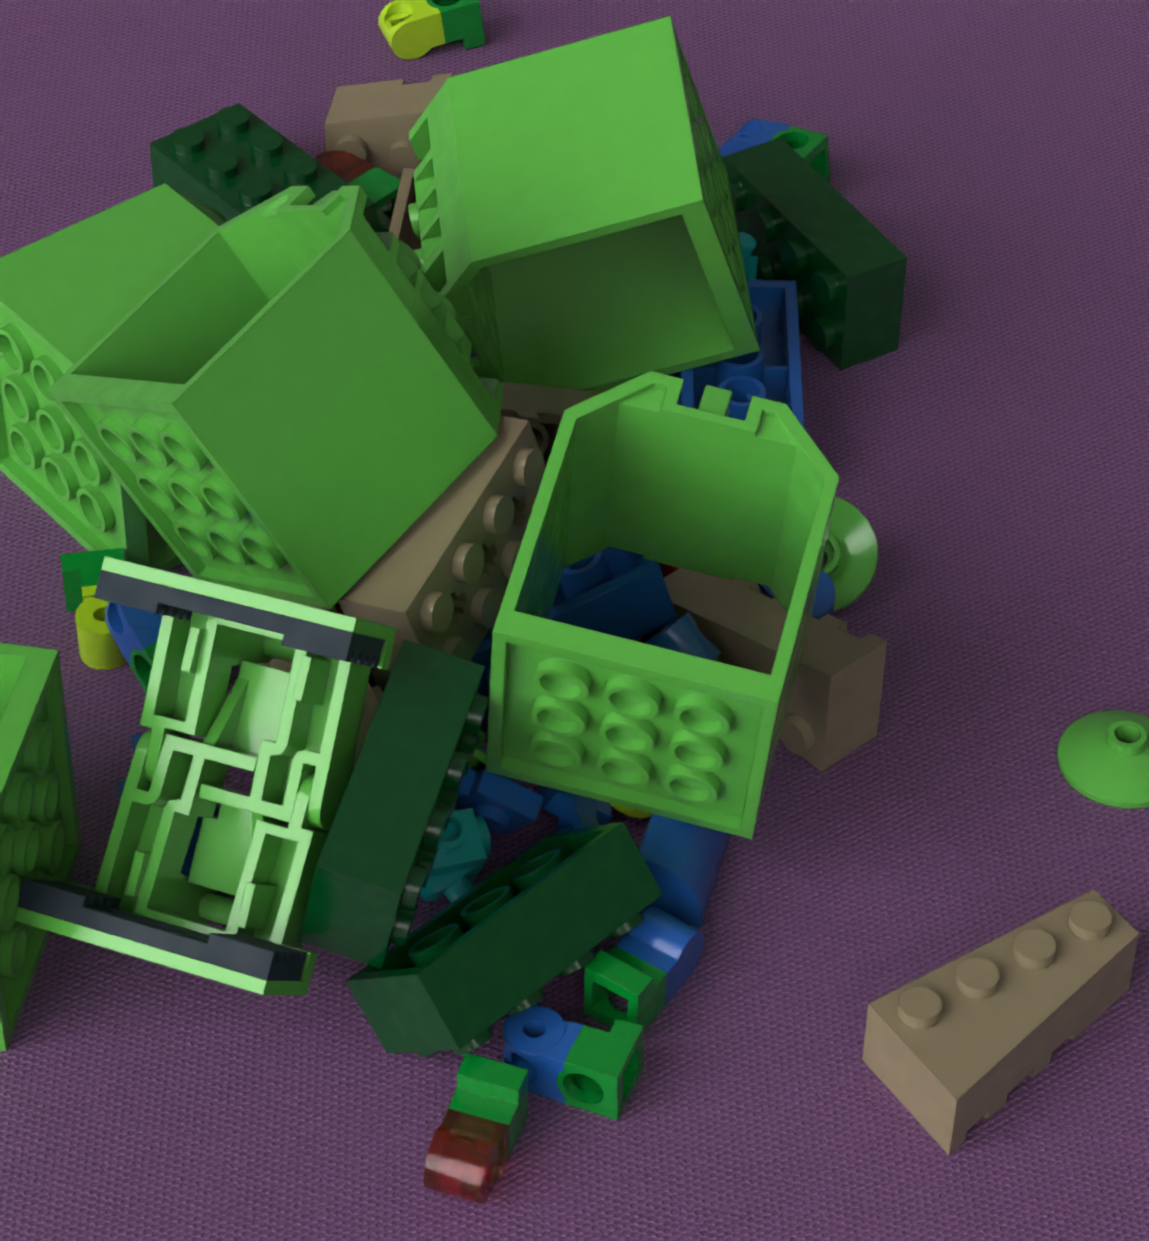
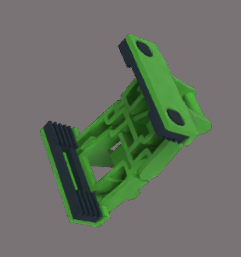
M104 556L94 598L162 615L140 725L152 729L147 730L137 743L95 888L76 882L24 879L14 921L261 995H306L318 953L301 948L303 942L299 940L314 872L329 834L328 831L331 829L351 777L371 667L388 671L397 628ZM275 658L291 662L292 666L291 671L287 672L256 664L255 662L268 663ZM241 665L238 678L226 698L231 667ZM190 734L193 736L205 737V739L201 740L198 738L188 737V735ZM229 765L255 772L251 793L223 786ZM220 803L218 817H213L216 805ZM198 817H203L189 877L181 874L182 866ZM215 890L234 895L235 898L216 894ZM209 920L226 925V929L224 930L205 923Z

